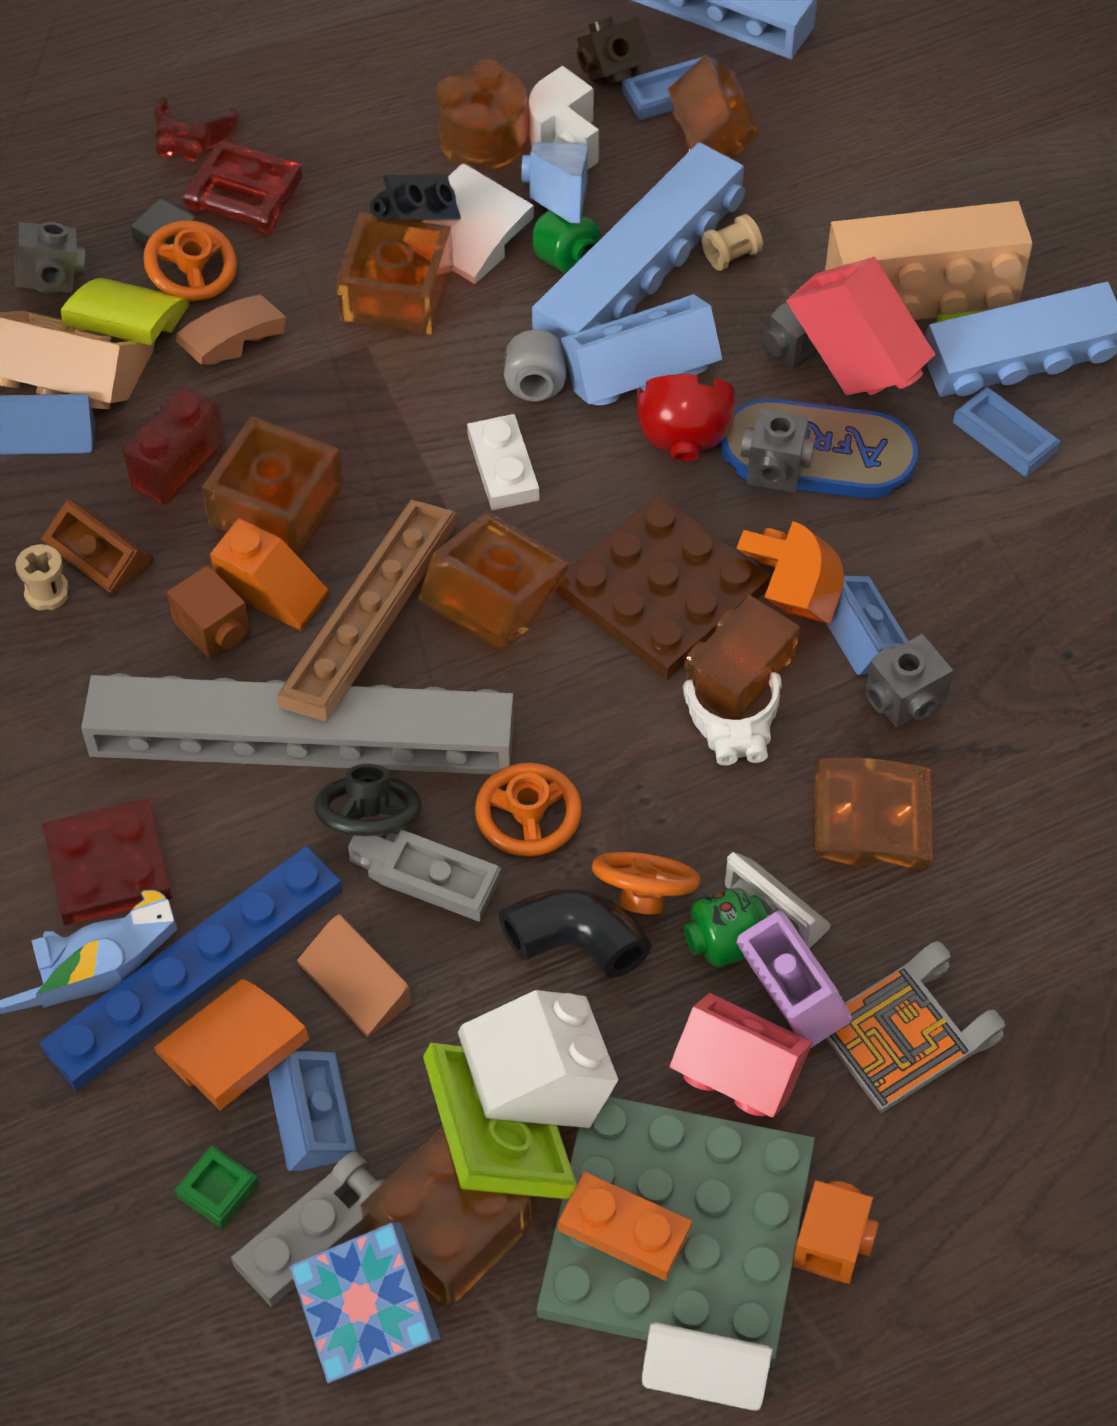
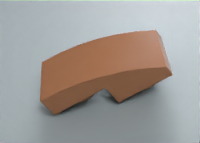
M261 294L250 296L220 306L197 318L177 333L176 342L201 365H215L224 360L242 357L245 340L258 341L263 339V337L284 334L286 316Z

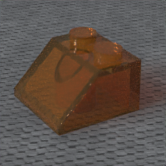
M487 511L433 552L419 601L437 611L441 616L452 620L473 633L483 642L503 652L530 629L565 575L571 561Z

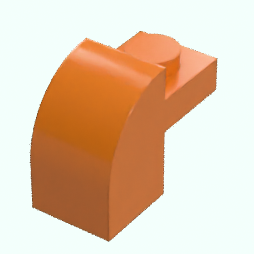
M794 521L788 534L771 528H765L763 535L743 530L736 549L759 565L775 569L764 598L786 613L830 624L844 584L843 565L837 552L812 531Z

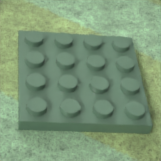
M609 1096L591 1127L578 1128L570 1163L576 1184H578L585 1171L692 1220V1230L667 1281L559 1232L558 1220L569 1199H562L537 1304V1318L648 1341L651 1323L654 1324L656 1322L766 1345L772 1349L769 1367L774 1368L815 1137Z

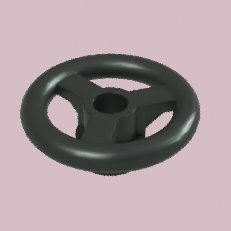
M360 764L351 767L346 772V778L326 785L320 790L314 800L315 814L325 826L337 832L354 836H379L402 830L417 819L422 808L421 798L412 786L401 780L389 777V771L376 764ZM348 793L346 805L341 811L335 813L330 808L331 802L337 797ZM379 814L393 815L391 817L383 819L359 820L363 817H371Z

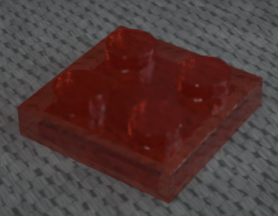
M149 798L42 823L64 925L133 909L144 900L141 895L142 891H158L166 899H172Z

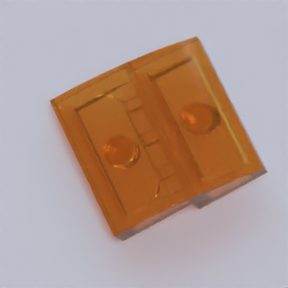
M820 758L815 763V856L865 868L873 859L923 871L933 862L930 768L880 759Z

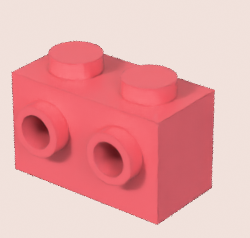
M709 993L693 1006L669 1068L684 1074V1080L693 1087L705 1091L716 1090L735 1099L736 1106L755 1116L768 1115L774 1118L788 1103L813 1042Z

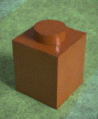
M206 565L166 592L174 624L209 660L223 650L235 647L242 641L245 635L250 633L245 602L209 565Z

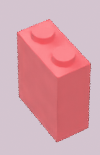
M875 256L816 273L786 300L846 396L861 392L873 395L886 387L894 385L898 389L905 388L923 375L921 368L935 356L934 351Z

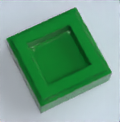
M211 1145L175 1188V1193L178 1199L223 1229L258 1187L259 1181L255 1174Z

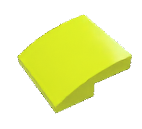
M96 278L80 287L61 308L62 325L152 346L161 331L172 333L189 307V301L186 298L168 295L161 291L105 278Z

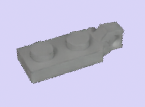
M401 830L399 834H387L385 839L379 836H353L348 845L349 862L369 870L368 877L379 882V884L478 922L481 921L501 879V868L498 865Z

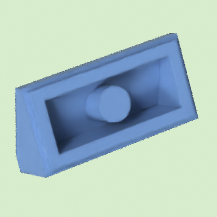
M89 394L0 395V455L82 454L93 452L96 422Z
M844 576L840 599L831 623L827 624L855 673L857 675L869 674L870 662L881 650L889 646L898 647L907 642L908 639L869 576Z
M294 1051L268 1072L288 1171H302L338 1163L348 1153L357 1151L335 1052Z

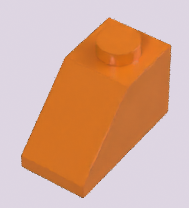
M238 518L210 553L213 570L245 604L300 631L304 629L329 596L328 588L281 538Z

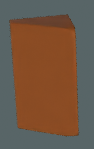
M68 498L41 538L42 542L55 548L63 558L112 594H115L153 559L150 553L91 509Z

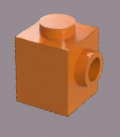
M815 1180L797 1241L792 1267L850 1285L858 1253L870 1257L879 1221L868 1218L873 1197L863 1195L858 1188L845 1182L831 1181L827 1184Z

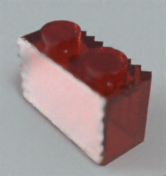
M185 385L178 386V392H173L170 399H165L166 405H160V411L153 412V418H147L148 424L141 425V430L135 431V437L128 438V444H122L131 487L161 504H165L226 439L223 436L225 433L222 430L223 425L220 423L222 421L220 418L221 413L218 410L220 406L215 401Z

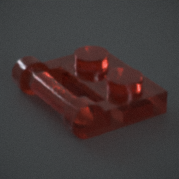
M219 140L188 185L184 195V206L197 212L206 209L254 224L255 230L270 234L276 227L279 213L303 178L301 164ZM213 187L261 201V204L258 207L210 191Z

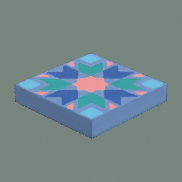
M392 1222L289 1266L327 1383L342 1380L441 1339L401 1222Z

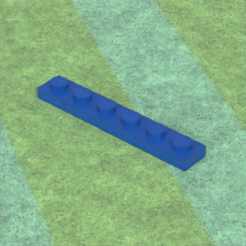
M306 845L40 1041L39 1044L43 1053L77 1091L342 892L341 881Z

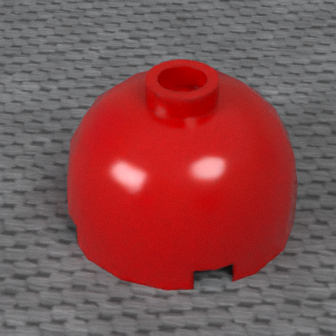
M694 374L666 375L646 381V391L640 387L637 389L638 423L647 441L656 448L669 452L670 457L674 460H697L700 457V453L707 452L719 445L732 427L735 413V391L732 385L714 377L713 387L698 384L699 375Z

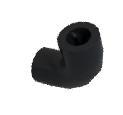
M553 889L524 898L499 911V920L503 932L515 953L523 960H527L558 944H574L584 948L594 958L604 974L613 978L627 974L639 966L648 956L652 947L650 940L636 921L615 902L585 890Z

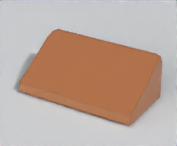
M340 914L327 923L297 959L298 965L368 1039L412 1005L410 988L407 983Z

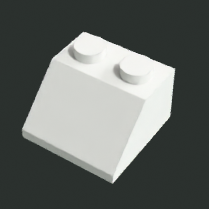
M535 990L462 1024L458 1031L485 1117L488 1119L590 1128L618 1082V1077L586 996Z

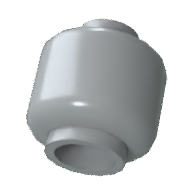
M541 330L523 331L514 336L506 347L503 375L507 388L513 395L522 400L532 402L548 400L560 392L566 379L567 362L562 342L558 337Z

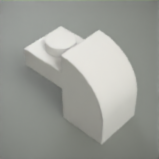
M564 66L559 67L540 80L530 93V142L532 146L534 141L588 144V169H590L599 162V129L591 124L593 122L594 88Z

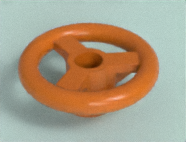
M181 220L166 224L152 234L145 246L144 266L150 280L162 292L186 298L187 301L196 302L212 299L223 293L230 286L237 271V257L231 242L216 228L199 221ZM176 236L174 244H165L168 239ZM220 251L223 258L222 272L214 282L205 286L202 276L204 264L208 262L212 255ZM158 258L177 264V267L186 273L189 287L178 285L168 279L159 267Z
M518 763L497 771L482 785L475 803L476 822L484 837L501 851L524 857L544 855L563 846L576 832L582 815L581 799L572 781L559 770L539 763ZM508 784L506 791L501 790L503 786ZM563 797L566 804V814L562 824L552 834L541 838L539 821L543 818L544 811ZM525 802L534 803L532 805H523ZM491 806L513 813L515 820L523 826L524 840H518L504 834L495 825L491 815Z
M609 852L597 856L592 863V871L600 880L621 888L619 906L625 910L640 914H660L663 911L665 896L687 895L695 892L701 884L698 872L692 867L673 859L652 854Z

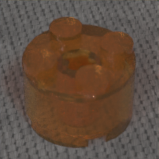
M484 59L475 66L461 69L439 81L437 84L439 142L442 151L449 159L459 165L462 163L467 165V161L482 163V169H494L511 163L521 155L528 135V106L526 88L517 76L502 69L499 62L492 59Z

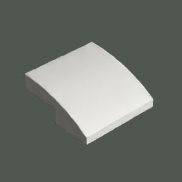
M462 163L448 177L456 195V204L461 219L412 222L404 234L405 242L473 284H476L505 258L504 245L534 218V205Z

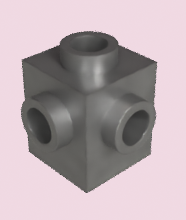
M19 222L14 261L15 287L36 289L47 294L57 292L72 293L74 275L83 276L85 264V247H77L76 228L65 227L56 222H45L42 224Z
M759 408L755 428H745L741 447V457L749 458L748 485L796 493L801 467L810 468L814 452L815 439L806 437L809 417L785 411Z
M920 634L898 647L889 646L884 648L872 659L866 685V695L872 707L879 713H885L894 726L898 727L913 718L921 720L927 717L940 703L947 700L954 670L927 638Z

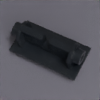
M386 175L383 179L387 189L377 194L370 202L371 213L380 221H390L394 218L397 219V222L451 221L461 219L456 204V195L447 175Z

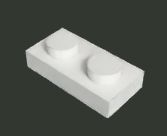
M515 414L468 423V438L491 510L538 501L539 486Z

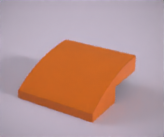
M242 978L157 1044L154 1049L189 1087L195 1085L219 1110H222L310 1038L306 1027L295 1016L262 989Z

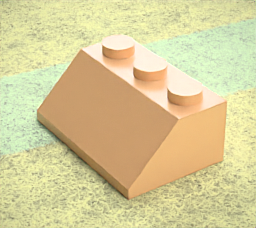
M24 310L0 312V386L20 388L21 382L37 386L36 393L39 395L89 394L92 408L110 409L111 403L129 400L154 350L155 341L150 346L62 325V319Z

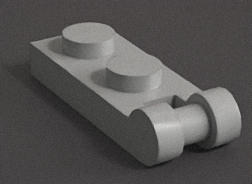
M352 1151L345 1155L326 1178L231 1257L235 1269L271 1308L296 1287L290 1265L351 1240L385 1211L396 1197L395 1190L384 1179L376 1180L368 1172V1162L357 1151ZM352 1188L360 1198L353 1206L348 1208L339 1198Z

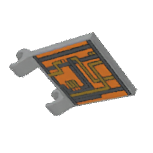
M939 941L929 944L906 965L845 1002L844 1004L847 1006L852 1020L848 1025L825 1039L881 1114L972 1055L995 1046L1004 1037L1003 1029L1005 1028V1022L995 1010L986 1011L961 1032L925 987V983L940 978L949 970L950 952Z

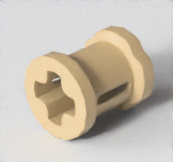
M747 214L738 216L734 224L719 231L713 229L705 231L701 239L706 258L712 267L718 271L728 268L729 262L747 253L751 256L756 255L763 249L760 230L755 221Z
M43 544L33 545L24 549L18 555L15 565L18 576L25 582L24 597L26 602L36 610H54L62 606L68 599L69 584L65 576L61 574L63 568L61 555L55 548ZM30 562H32V564H33V568H34V572H33V573H32V570H31V567H30ZM52 583H54V587H55V590H56V593H55V594H54L53 589H52V585H51Z

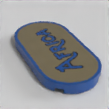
M758 399L736 408L732 427L721 442L722 456L727 464L729 461L736 468V474L747 480L749 458L741 457V447L745 428H755L759 408L807 416L809 419L806 437L814 438L815 446L810 468L801 467L796 490L867 499L890 495L894 488L899 487L901 484L905 486L913 477L918 457L917 443L911 431L902 422L889 415L874 411L780 399Z

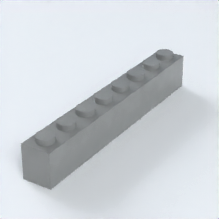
M116 673L110 676L91 675L81 727L89 757L351 768L360 764H376L387 770L493 775L502 768L510 767L514 707L513 693H499L491 689H481L474 692L450 691L440 687L404 689L393 688L388 685H374L372 687L351 686L329 720L325 722L279 708L277 694L285 684V681L271 680L264 683L241 682L230 678L195 680L184 679L179 676H165L162 678L132 677L127 674Z

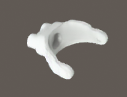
M770 673L769 685L771 687L772 699L767 707L755 716L741 720L723 719L709 713L696 698L693 680L690 679L684 682L683 694L693 723L702 735L707 738L709 748L715 751L718 764L731 765L740 757H747V760L752 763H759L768 758L766 745L771 740L770 726L776 717L780 701V689L782 687L779 673Z

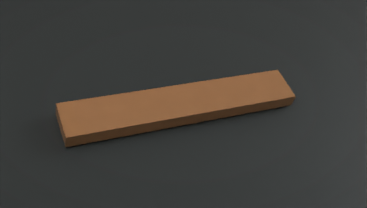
M415 500L409 501L277 694L279 708L325 722L329 720L457 526V513L455 511Z

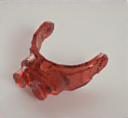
M161 98L157 101L154 111L158 128L156 132V139L158 141L156 151L162 157H171L173 154H179L188 161H196L200 153L205 152L208 148L217 146L227 139L238 123V111L229 109L227 116L196 124L180 123L166 116L168 101L165 98Z

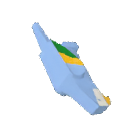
M142 891L141 895L144 900L138 903L126 917L92 923L82 927L68 937H61L54 931H44L43 937L31 940L38 969L44 984L0 1000V1014L39 1005L48 1007L114 988L133 974L154 951L178 930L169 900L158 891Z

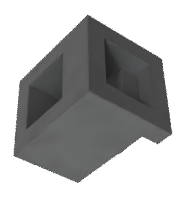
M784 303L779 306L771 315L770 328L763 333L762 341L771 355L779 357L794 370L819 352L789 305Z

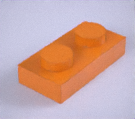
M585 1171L558 1220L559 1232L667 1281L692 1230V1220Z

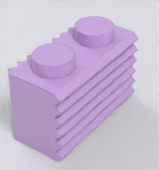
M784 911L774 912L738 936L737 944L753 972L761 981L763 987L794 1033L813 1042L810 1048L850 1023L852 1016L844 1004L845 1002L839 991Z

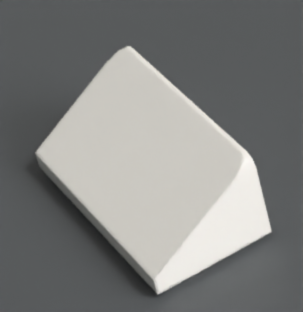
M732 852L727 857L725 886L728 889L741 888L749 896L757 895L765 908L767 917L776 911H784L808 948H811L830 929L831 924L754 860Z
M654 1322V1324L651 1323L648 1335L642 1384L650 1389L757 1411L760 1410L763 1403L772 1349L766 1345Z

